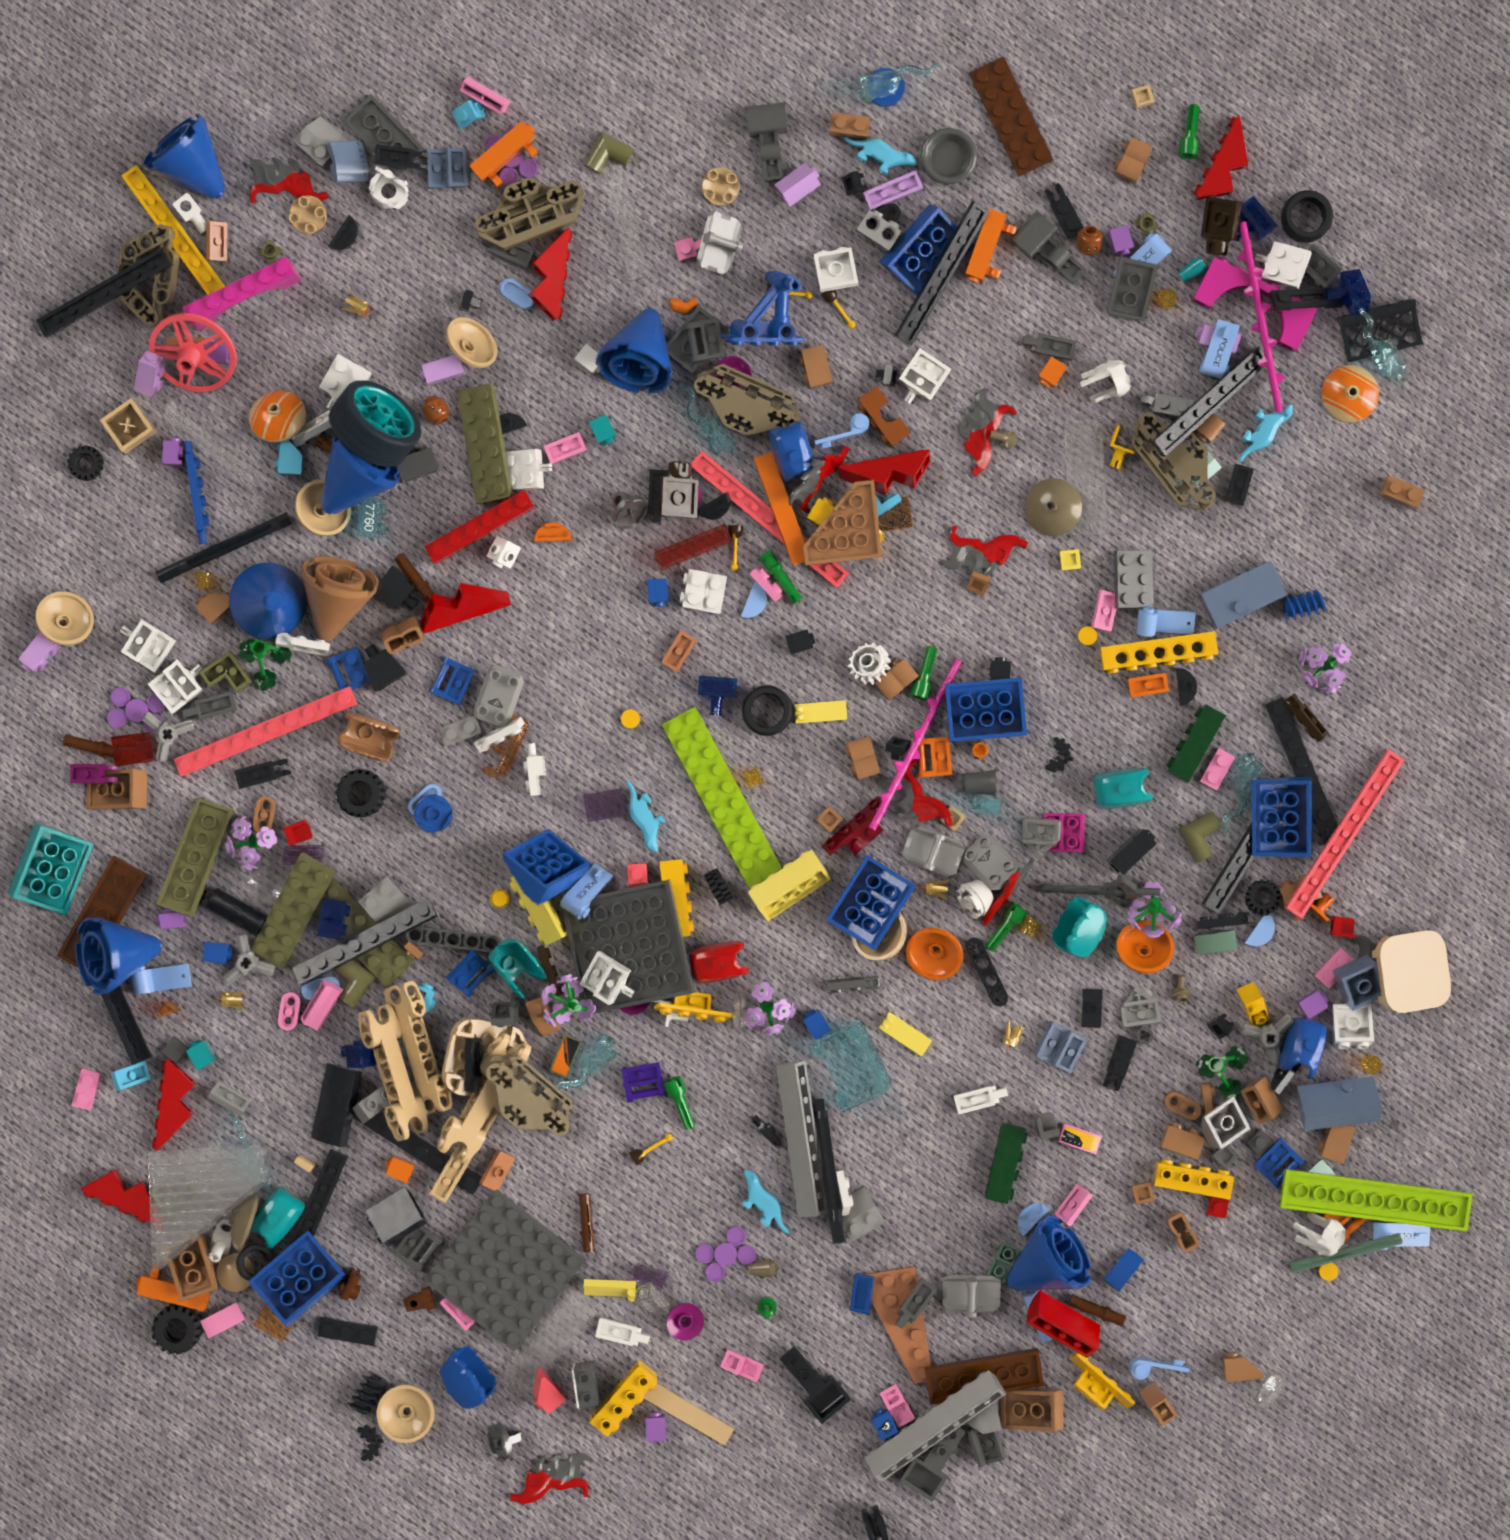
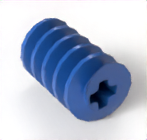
M1317 589L1313 591V595L1308 591L1305 596L1303 593H1300L1298 598L1292 595L1291 599L1288 597L1283 599V613L1286 621H1289V615L1295 620L1296 613H1299L1301 618H1303L1304 611L1311 616L1312 609L1318 614L1320 607L1325 612L1323 597Z

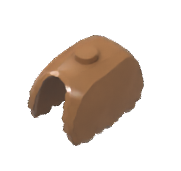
M350 712L345 715V718L349 719L347 727L337 738V742L342 748L378 761L386 762L392 758V743L394 739L397 740L399 737L400 729L370 716Z

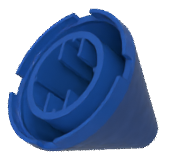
M196 114L195 116L198 119L193 120L192 117H189L157 143L158 147L153 153L150 151L142 162V166L152 174L211 199L214 197L218 199L225 192L223 190L225 183L206 121L200 114Z
M648 308L643 310L600 348L596 357V365L599 364L601 367L600 373L605 379L622 389L636 393L639 392V389H649V394L657 393L668 387L672 377V368L661 317L655 309Z
M335 435L332 441L322 492V510L327 514H337L395 487L401 477H396L399 474V470L396 466H377L361 459L348 450Z
M259 563L245 569L235 579L229 594V606L233 619L247 634L260 639H276L277 634H289L300 624L306 611L307 597L301 580L289 568L277 563Z
M99 917L84 919L77 930V934H81L80 942L75 943L78 969L85 985L92 986L95 989L92 990V993L96 995L107 994L113 991L158 956L162 950V942L156 936Z
M1048 1216L1038 1223L1007 1275V1284L1011 1289L1015 1291L1080 1289L1089 1284L1092 1276H1088L1087 1270L1091 1269V1264L1086 1250L1071 1228L1066 1230L1060 1225L1063 1223L1061 1219L1055 1216Z

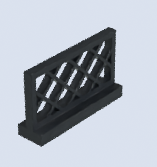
M1407 299L1337 317L1347 361L1353 362L1423 344L1415 308L1417 307L1416 300ZM1411 311L1412 320L1407 325L1400 319L1404 313ZM1386 317L1396 320L1390 330L1381 325ZM1367 322H1373L1377 325L1372 334L1363 330ZM1398 322L1407 327L1401 337L1393 332ZM1353 326L1358 329V332L1351 339L1347 336L1345 328ZM1380 327L1388 332L1383 342L1374 337ZM1409 330L1416 333L1417 341L1410 343L1404 339ZM1361 332L1370 337L1365 346L1356 342ZM1391 334L1400 339L1395 347L1385 344ZM1372 339L1381 344L1375 352L1367 349ZM1353 344L1362 348L1359 356L1351 357L1350 349Z
M119 987L110 993L102 994L103 1001L132 1065L152 1057L122 988Z

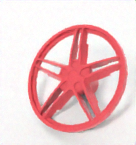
M191 313L174 314L161 320L150 336L149 352L163 356L166 359L177 360L176 367L180 371L179 381L165 370L162 376L179 388L193 392L213 391L226 384L233 375L237 362L234 344L228 334L218 324L208 318ZM184 321L203 324L212 329L216 334L195 343ZM173 323L179 345L155 344L158 333L165 326ZM220 336V339L216 340L208 347L205 348L203 346L204 344L210 342L212 339ZM223 342L228 349L230 357L228 371L207 356V354L215 350ZM196 367H199L211 376L214 375L221 379L208 386L190 385ZM185 374L189 375L186 384L183 383Z

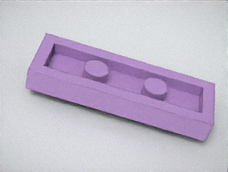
M915 170L863 192V196L869 210L872 211L923 189V186Z

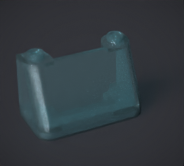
M854 1020L808 1043L811 1054L818 1059L823 1057L839 1090L836 1094L835 1104L842 1113L880 1097L891 1088L890 1077L861 1020Z

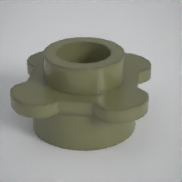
M1146 213L1141 219L1138 218L1135 221V225L1141 229V234L1144 236L1148 235L1151 230L1158 228V223L1155 222L1151 213Z
M267 240L262 248L259 249V255L266 257L269 263H273L275 257L282 252L281 247L274 245L272 240Z

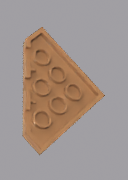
M874 480L854 482L803 546L805 566L882 557Z

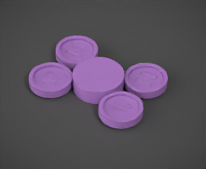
M515 126L508 127L504 135L507 134ZM498 135L489 136L485 140L486 150L500 140L501 137ZM521 151L505 165L507 168L501 171L499 177L503 181V185L507 187L518 182L519 175L514 169L518 166L523 177L533 178L538 173L536 161L529 158L523 160V153Z
M119 687L112 692L111 700L116 706H126L125 712L121 709H113L109 712L107 720L112 727L120 728L126 724L127 717L133 722H141L142 717L145 713L149 712V709L153 712H161L166 706L155 693L149 696L147 704L140 699L130 701V692L125 688ZM154 715L162 722V719L159 716ZM143 722L144 729L153 734L154 730Z
M739 1226L731 1227L727 1232L728 1242L719 1244L715 1252L709 1244H701L696 1248L695 1256L699 1262L708 1263L714 1257L717 1261L709 1264L706 1268V1276L710 1281H721L725 1275L723 1266L732 1265L737 1258L742 1264L746 1265L755 1261L756 1251L752 1246L743 1245L739 1248L738 1252L735 1246L741 1245L745 1241L746 1233L743 1228Z

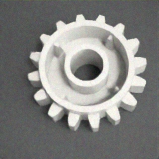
M865 643L864 646H858V649L852 652L853 655L849 658L851 664L848 665V668L851 670L850 674L855 677L857 682L861 681L866 685L869 681L873 685L874 680L881 681V675L887 676L884 671L890 670L888 663L891 660L888 658L889 654L881 645L877 646L875 643L868 645Z

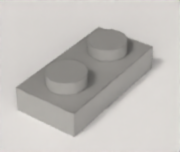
M475 715L439 728L445 746L482 733Z
M219 1081L208 1096L209 1099L240 1117L251 1102L249 1098Z

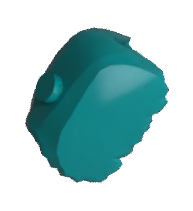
M1130 768L1095 775L1093 777V786L1096 791L1097 807L1099 809H1116L1152 801V794L1145 792L1143 786V779L1149 775V770L1147 768Z
M1074 897L1067 904L1068 909H1065L1063 914L1060 915L1057 927L1052 930V940L1056 947L1072 956L1087 957L1102 940L1108 917L1104 909L1098 904L1094 905L1085 898Z
M507 938L503 940L488 956L492 968L501 980L522 999L525 998V995L515 983L516 977L521 972H527L529 975L540 980H544L547 977L537 959L526 946L516 939Z
M282 1186L277 1187L255 1213L249 1234L252 1232L259 1233L266 1239V1247L272 1249L285 1237L301 1217L305 1209L304 1202L292 1197L286 1188Z

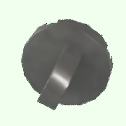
M626 492L615 493L612 498V505L614 507L612 514L613 522L621 529L633 527L632 524L635 522L638 524L646 516L648 511L647 502L639 495L630 496Z
M499 1423L488 1428L490 1432L487 1434V1439L491 1452L497 1454L498 1457L496 1459L500 1462L510 1460L513 1450L512 1444L525 1439L523 1431L520 1430L508 1434Z

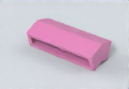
M469 77L463 81L459 90L500 115L505 113L510 104V101ZM467 86L471 87L472 89L478 91L479 93H481V94H483V95L480 96L479 94H477V93L473 92L472 90L468 89ZM488 97V98L492 99L493 101H495V102H497L498 104L502 105V107H499L498 105L492 103L491 101L487 100L486 98Z
M323 979L301 1016L302 1023L316 1031L319 1030L344 989Z

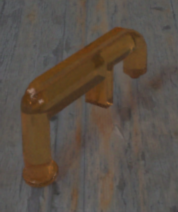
M513 714L510 722L519 717ZM522 719L524 725L520 728L521 732L511 737L506 749L499 745L497 747L494 746L493 750L503 754L496 769L490 766L484 767V774L491 777H499L509 769L528 730L529 724L526 720Z

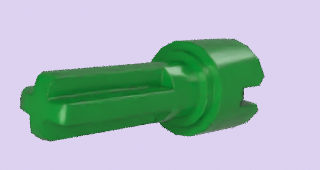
M1189 104L1185 135L1184 138L1180 139L1178 156L1184 159H1195L1198 155L1199 141L1196 139L1200 107L1197 104Z
M927 646L919 677L912 684L911 697L921 700L928 699L932 687L929 680L938 651L936 647Z
M1012 901L1004 912L1005 919L986 943V948L994 952L1014 924L1019 925L1028 911L1023 910L1022 906Z
M681 1076L672 1077L668 1082L664 1081L663 1084L667 1095L673 1098L685 1129L694 1128L695 1123L684 1096L686 1088Z
M770 1296L762 1297L758 1301L757 1307L760 1315L770 1319V1316L776 1312V1301Z

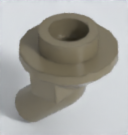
M991 430L990 438L1000 440L1001 446L1004 449H1011L1016 444L1017 435L1013 431L1005 430L1004 433Z
M1177 975L1176 989L1172 990V999L1178 1003H1184L1191 997L1189 989H1184V975Z

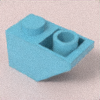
M290 440L278 442L277 451H279V458H276L275 469L278 470V473L280 475L304 476L305 457Z

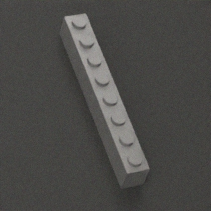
M806 1060L785 1062L776 1065V1074L785 1122V1133L791 1163L790 1169L796 1197V1209L798 1217H816L828 1213Z
M989 1370L982 1372L978 1375L977 1379L965 1384L956 1394L949 1395L946 1401L934 1406L929 1413L918 1417L915 1423L901 1429L898 1435L887 1439L881 1447L870 1451L869 1455L864 1459L874 1477L884 1481L1006 1395V1392L992 1372Z

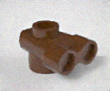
M351 1267L346 1280L340 1282L337 1291L340 1292L339 1297L348 1301L349 1298L353 1300L357 1298L361 1286L357 1285L361 1278L359 1270L355 1271V1268Z
M430 1286L421 1288V1292L403 1298L407 1312L427 1309L428 1311L436 1308ZM416 1300L417 1306L413 1307L410 1302Z

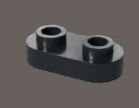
M894 203L886 204L876 210L883 215L882 218L887 222L889 220L896 222L901 215L900 208ZM888 210H892L894 212L893 217H889L887 215ZM868 219L866 222L867 227L869 229H875L876 225L872 226L870 224L871 219Z

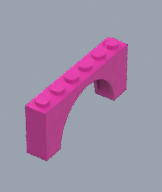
M285 257L182 307L184 313L200 315L215 322L222 313L238 303L270 290L286 289L300 282L301 279L293 263ZM189 321L190 325L197 331L207 327L203 324Z
M1214 257L1192 301L1210 309L1214 301L1222 294L1234 289H1247L1250 286L1248 273L1240 266L1236 265L1234 267L1228 264L1229 261L1222 257ZM1260 276L1257 278L1260 293L1269 299L1271 296L1268 294L1272 290L1280 289L1274 283L1268 284L1262 281L1263 278ZM1291 297L1292 301H1301L1297 297ZM1317 308L1278 311L1281 319V333L1277 344L1295 352Z

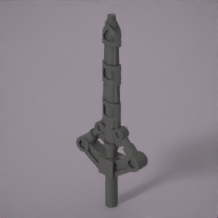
M1122 874L1118 875L1117 879L1111 883H1104V886H1061L1053 884L1035 886V891L1041 893L1060 892L1065 894L1105 895V898H1112L1114 901L1119 902L1121 907H1128L1132 901L1137 899V895L1160 896V888H1137V884Z

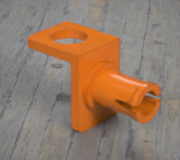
M1326 892L1315 905L1311 904L1309 907L1323 922L1329 921L1324 912L1335 901ZM1296 916L1292 918L1294 921L1299 920V918Z

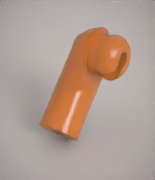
M694 297L687 302L679 301L677 298H672L669 301L670 308L674 312L686 314L699 305Z

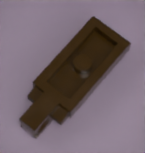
M1292 694L1284 701L1288 710H1292L1295 713L1298 722L1307 728L1309 735L1313 739H1316L1317 742L1324 739L1328 734L1327 729L1305 703L1302 704L1295 694Z
M543 944L537 946L536 949L549 985H555V995L564 994L561 990L563 984L556 982L555 977L558 976L555 965L551 966L549 961L552 958L549 948H545Z

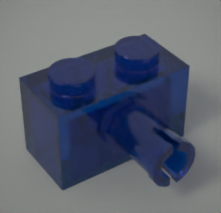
M1254 196L1241 205L1240 218L1242 222L1246 221L1248 233L1252 232L1258 241H1261L1278 226ZM1239 226L1237 230V233L1239 234L1236 237V242H1238L1241 239Z
M1360 269L1341 272L1339 288L1325 290L1327 301L1344 300L1349 315L1368 313L1371 294Z
M699 676L698 695L711 698L709 715L715 716V708H717L716 716H722V699L736 698L737 678Z
M328 897L323 899L317 936L341 940L343 936L347 935L348 925L345 922L346 917H349L351 912V906L348 905L349 901Z
M362 1039L353 1040L352 1044L342 1046L341 1055L346 1057L347 1068L361 1069L377 1065L373 1049L365 1047Z

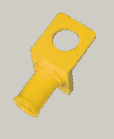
M1116 424L1109 444L1115 449L1109 466L1121 470L1125 455L1128 452L1135 454V451L1114 444L1120 429V425Z

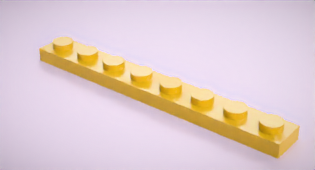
M135 165L121 175L156 225H168L174 229L175 238L172 247L179 254L207 295L225 287L138 165Z

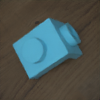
M468 100L451 112L459 129L467 127L477 119L486 117L482 104L476 100Z
M423 982L422 985L418 984L417 986L419 990L426 992L424 1003L426 1006L425 1013H428L429 1009L433 1010L437 1000L434 999L436 990L433 989V985Z

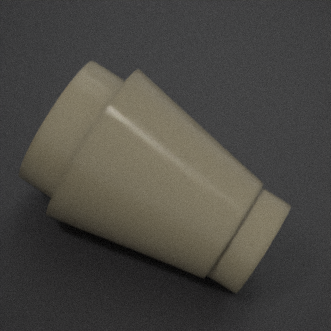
M770 1258L749 1264L750 1276L773 1278V1276L778 1274L777 1261Z

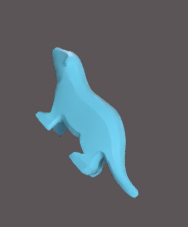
M844 137V141L848 144L863 149L857 154L858 160L866 163L867 158H873L874 161L882 164L879 172L886 176L889 168L900 165L915 166L917 164L912 154L895 151L880 139L853 141Z
M1288 404L1281 412L1264 414L1263 409L1258 411L1255 419L1261 421L1253 434H1251L1250 430H1247L1241 440L1251 443V445L1243 451L1239 462H1242L1249 453L1261 450L1273 442L1278 427L1292 416L1293 405Z
M626 781L631 794L629 804L630 818L641 829L646 848L656 853L658 851V826L666 821L661 814L654 818L647 806V802H652L649 795L645 793L638 799L633 785L630 781Z
M744 1170L743 1174L748 1186V1199H744L742 1204L747 1209L755 1204L757 1209L763 1212L764 1216L760 1218V1221L766 1227L771 1224L774 1218L779 1228L784 1233L789 1234V1230L782 1222L781 1206L777 1197L762 1187L755 1172Z

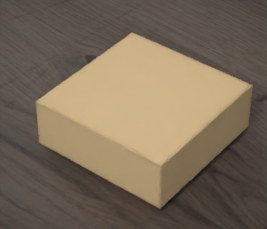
M1149 84L1131 90L1136 109L1155 103Z
M950 805L948 809L952 815L951 819L954 825L949 828L955 832L966 816ZM940 818V821L945 824L944 819Z
M302 1155L297 1156L294 1161L295 1164L309 1173L315 1167V1163Z

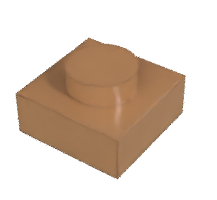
M973 571L966 589L984 596L991 578Z
M828 806L816 820L831 832L843 818Z
M408 942L404 946L407 949L406 954L412 959H420L425 954L416 944Z
M1150 1181L1131 1186L1136 1205L1155 1201Z

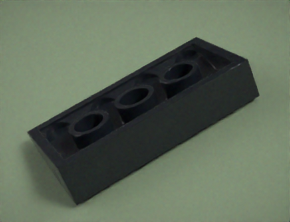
M327 1063L311 1135L312 1139L337 1147L347 1146L354 1113L352 1108L356 1104L362 1071Z

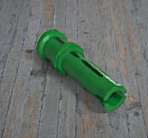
M769 550L757 560L763 563L768 570L767 573L775 578L792 604H794L803 597L782 570V563H778L772 554L773 551Z

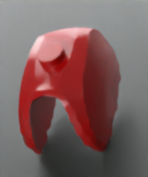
M739 940L700 946L691 950L689 960L695 982L701 984L713 983L748 974L749 968L740 967L736 960V954L744 948V942Z

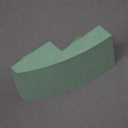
M1235 929L1215 931V933L1196 934L1194 936L1197 955L1238 948Z
M1002 1241L986 1276L997 1277L1004 1284L1020 1249Z

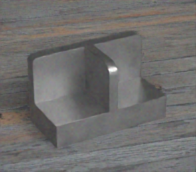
M1052 1112L1039 1115L1037 1113L1033 1114L1038 1137L1041 1140L1060 1136L1059 1128L1056 1125Z

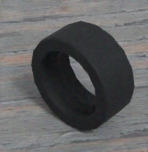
M258 1244L250 1245L242 1249L238 1254L236 1268L240 1276L245 1280L249 1281L255 1276L247 1272L244 1267L245 1257L249 1253L256 1251L263 1254L266 1259V1266L274 1260L271 1251L265 1246Z

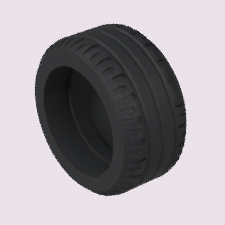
M1303 190L1295 193L1287 200L1281 211L1283 230L1291 239L1301 243H1310L1320 239L1330 229L1333 222V209L1329 200L1321 193L1313 190ZM1309 201L1319 207L1323 219L1321 226L1317 230L1306 232L1295 226L1291 213L1297 203Z
M764 685L757 687L746 696L743 702L742 715L744 722L750 730L762 736H772L782 732L792 718V703L788 695L775 686ZM770 694L776 696L783 704V717L778 724L772 727L760 726L752 718V703L761 695Z

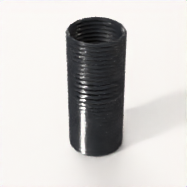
M219 888L215 889L206 905L207 910L255 936L259 934L262 922H265L268 917L263 912L245 904V902Z

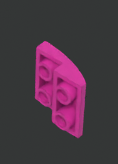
M1044 813V819L1061 820V840L1047 852H1084L1085 814Z

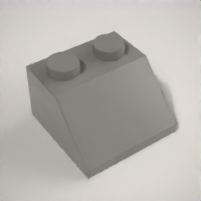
M321 116L308 124L293 140L299 149L324 170L332 163L326 145L329 142L349 141Z
M390 876L386 877L358 901L378 924L414 906Z
M1234 1096L1229 1097L1202 1117L1201 1131L1209 1146L1217 1149H1223L1251 1129Z
M865 1186L851 1194L853 1206L850 1208L849 1215L842 1216L844 1229L851 1241L858 1239L885 1222Z

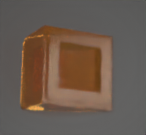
M170 1000L161 1008L156 1016L159 1018L182 1009Z

